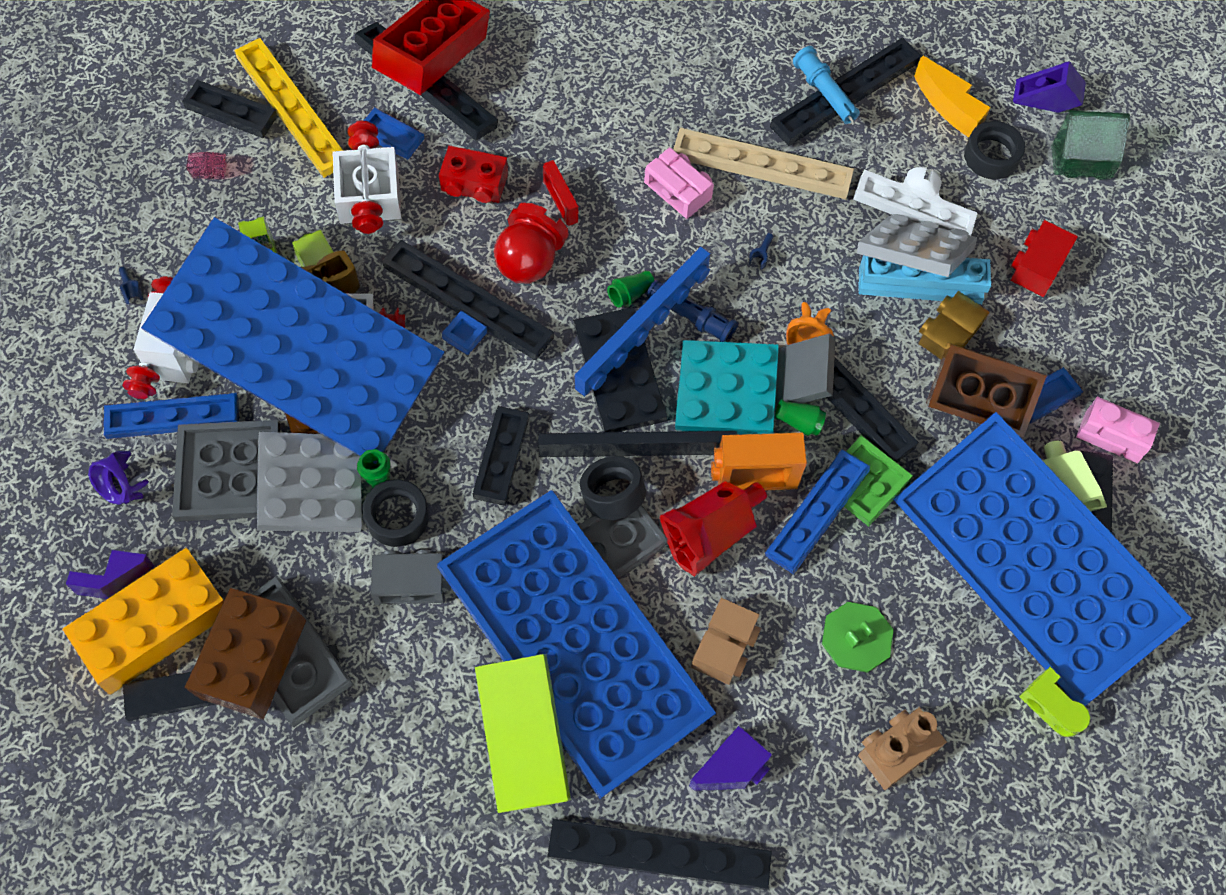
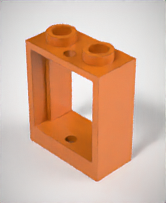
M803 433L722 435L720 447L714 448V461L711 462L712 481H718V485L727 481L742 490L754 482L761 484L765 490L798 489L807 464Z

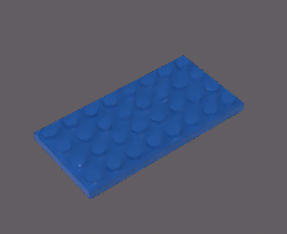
M215 217L141 327L143 331L358 456L371 449L385 452L444 355V351Z
M997 412L893 499L1045 670L1051 667L1060 676L1056 683L1070 699L1080 702L1084 706L1192 619Z
M552 490L437 563V568L503 662L547 654L562 746L600 799L716 714Z

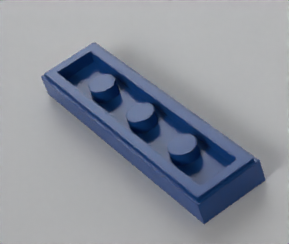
M237 393L104 406V436L106 439L178 432V425L239 422V397Z
M841 449L765 552L766 557L794 575L868 474L870 466Z

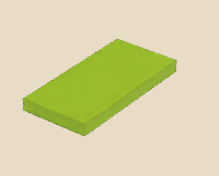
M547 654L475 667L498 813L570 801L571 796Z

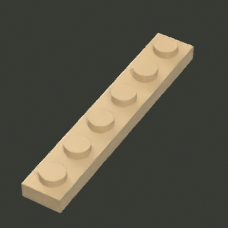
M684 128L679 129L673 149L677 154L683 153L686 155L690 162L842 199L847 198L854 168Z

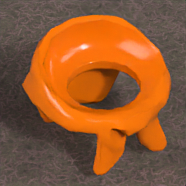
M803 302L801 304L802 316L792 319L786 330V342L788 345L829 333L834 337L832 329L825 324L831 309H821L816 317L813 318L811 317L810 306L808 303Z

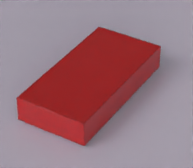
M554 160L544 163L543 182L563 220L568 226L578 223V205Z

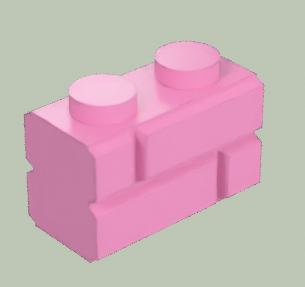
M669 147L660 154L659 158H655L645 168L644 183L686 219L712 199L714 187L712 179L706 172L697 171L683 153L677 154Z
M1096 397L1092 405L1085 412L1076 438L1120 456L1123 454L1124 458L1138 464L1151 449L1160 423L1100 397Z

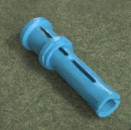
M813 46L801 49L793 58V65L797 69L802 70L810 86L819 89L841 117L844 124L851 123V120L848 118L849 116L853 121L856 120L860 111L831 77L828 64L821 62Z

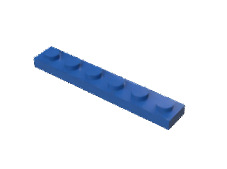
M700 247L575 374V390L585 397L592 389H599L605 382L607 374L614 367L617 369L625 362L628 352L634 346L639 347L644 343L652 327L655 324L661 325L668 317L670 309L676 303L681 304L687 298L690 288L696 282L700 284L706 279L710 272L709 252Z

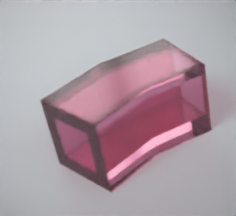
M214 152L188 154L186 169L193 179H225L227 167L226 154Z

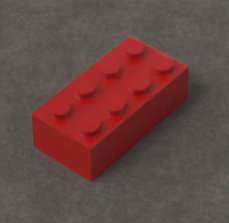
M422 0L373 39L372 68L421 95L486 39L490 10L472 0Z

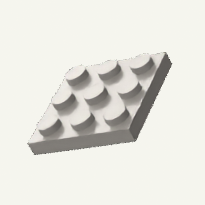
M893 214L888 216L858 242L857 254L949 277L975 249L977 237L968 235L969 233L962 229L946 230L938 228L939 226L933 222L924 221L917 223L909 221L907 216Z
M259 432L257 530L361 532V476L357 471V463L360 456L322 434Z

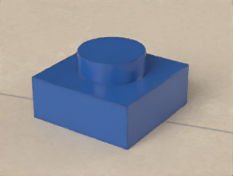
M460 311L442 332V339L466 355H469L487 334V328L463 311Z

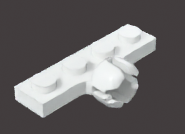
M916 167L909 170L904 183H899L864 169L853 200L892 215L900 214L907 216L909 221L917 223L924 221L933 222L939 226L938 228L946 230L962 229L971 236L977 212L943 200L939 196L942 181L936 171L932 170L929 180H926L924 176L927 167Z

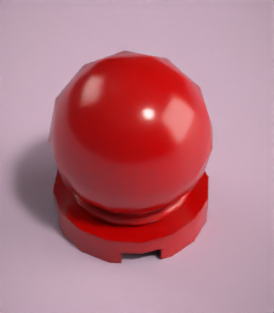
M522 202L516 209L513 208L507 219L509 226L498 236L493 250L496 267L502 275L514 283L530 284L542 279L553 266L556 256L555 251L563 247L569 236L568 228L560 218L556 223L553 219L544 215L547 209L532 203Z

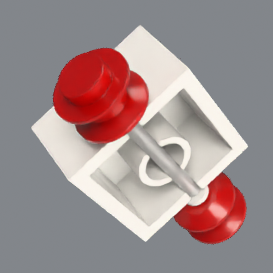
M361 120L350 125L348 128V135L350 137L348 146L352 150L333 152L334 198L340 224L352 223V226L361 233L371 234L383 226V220L401 219L399 170L395 148H377L379 146L377 138L378 128L368 121Z
M163 276L154 279L151 283V286L156 291L148 294V301L133 349L141 363L126 370L131 380H125L122 386L128 391L127 393L137 399H147L148 396L155 395L156 389L151 384L157 383L159 380L189 383L191 374L196 373L198 369V362L141 329L173 280L172 277Z

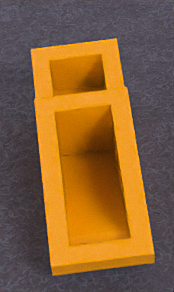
M923 55L919 60L914 75L921 91L945 120L969 137L975 127L985 122L991 107L969 94L972 86L970 83Z

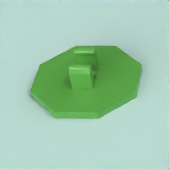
M847 602L826 616L822 645L838 667L868 673L890 658L893 628L877 607Z

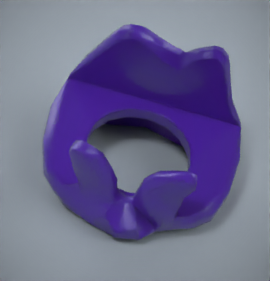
M115 451L106 458L92 462L89 467L88 476L92 486L100 496L112 504H128L133 500L144 498L141 492L136 491L145 487L149 481L145 479L130 486L124 472L129 466L126 462L132 455L130 451ZM115 476L118 479L122 493L116 490L112 477Z

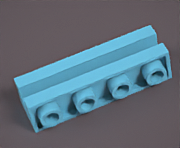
M863 255L859 266V294L943 301L947 295L952 298L960 291L977 304L982 305L984 293H988L991 287L990 259L966 258L949 277Z

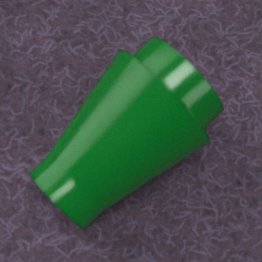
M645 270L638 274L614 279L607 288L608 296L617 308H628L649 290V287L655 281L654 277L649 271Z
M780 400L775 411V418L782 420L806 436H810V434L817 436L824 425L826 412L820 410V407L817 405Z
M376 449L367 450L359 458L357 471L373 489L376 485L390 480L391 462L384 452Z

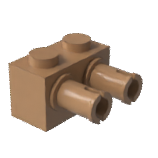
M920 707L911 714L906 709L889 721L892 728L884 734L878 729L861 742L865 748L858 756L884 790H887L947 743L936 729V718L929 712H923Z

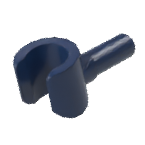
M767 233L761 247L755 248L750 252L749 265H751L753 258L759 257L763 260L760 269L762 270L766 267L767 250L774 237L773 234Z
M120 267L119 273L123 283L119 288L124 302L130 304L129 299L135 296L143 300L144 297L139 282L130 279L126 267Z

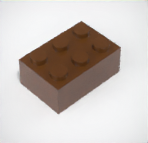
M948 342L926 404L928 407L979 424L984 423L997 412L1020 437L1024 438L1047 375Z
M230 588L185 688L201 700L264 720L307 620L295 607Z

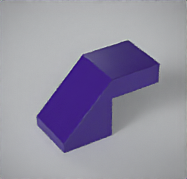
M112 550L104 576L70 571L66 585L76 595L108 599L153 570L154 564L146 554Z

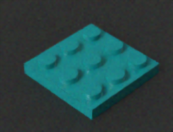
M683 340L675 429L677 431H737V435L773 434L779 345Z

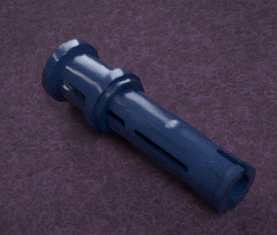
M655 280L649 287L647 297L650 298L664 283ZM688 297L681 304L676 303L670 309L694 323L699 332L703 333L706 331L718 338L720 342H729L739 325L737 320H729L717 313L716 308L713 306L704 307Z

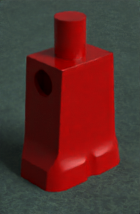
M724 481L686 505L660 515V522L668 539L667 543L672 557L683 570L695 577L719 555L757 527L752 508L767 498L766 491L762 485L754 482L742 490Z

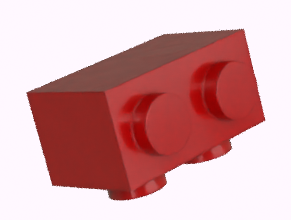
M448 145L439 172L441 191L453 197L462 195L475 198L482 203H489L490 201L499 203L508 177L507 157Z
M1044 220L1039 230L1032 228L1023 244L1028 247L1026 253L1020 250L1014 259L1011 267L1016 270L1010 281L1044 297L1078 236Z

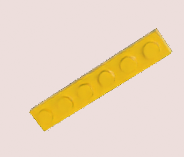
M261 38L235 49L236 57L270 105L276 109L280 119L322 177L325 178L333 174V152L343 151Z

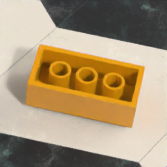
M186 547L62 630L96 683L111 695L123 687V684L129 683L212 627L224 600Z

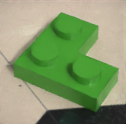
M860 436L846 452L868 464L870 471L844 507L869 527L893 499L912 481L913 475L864 437Z

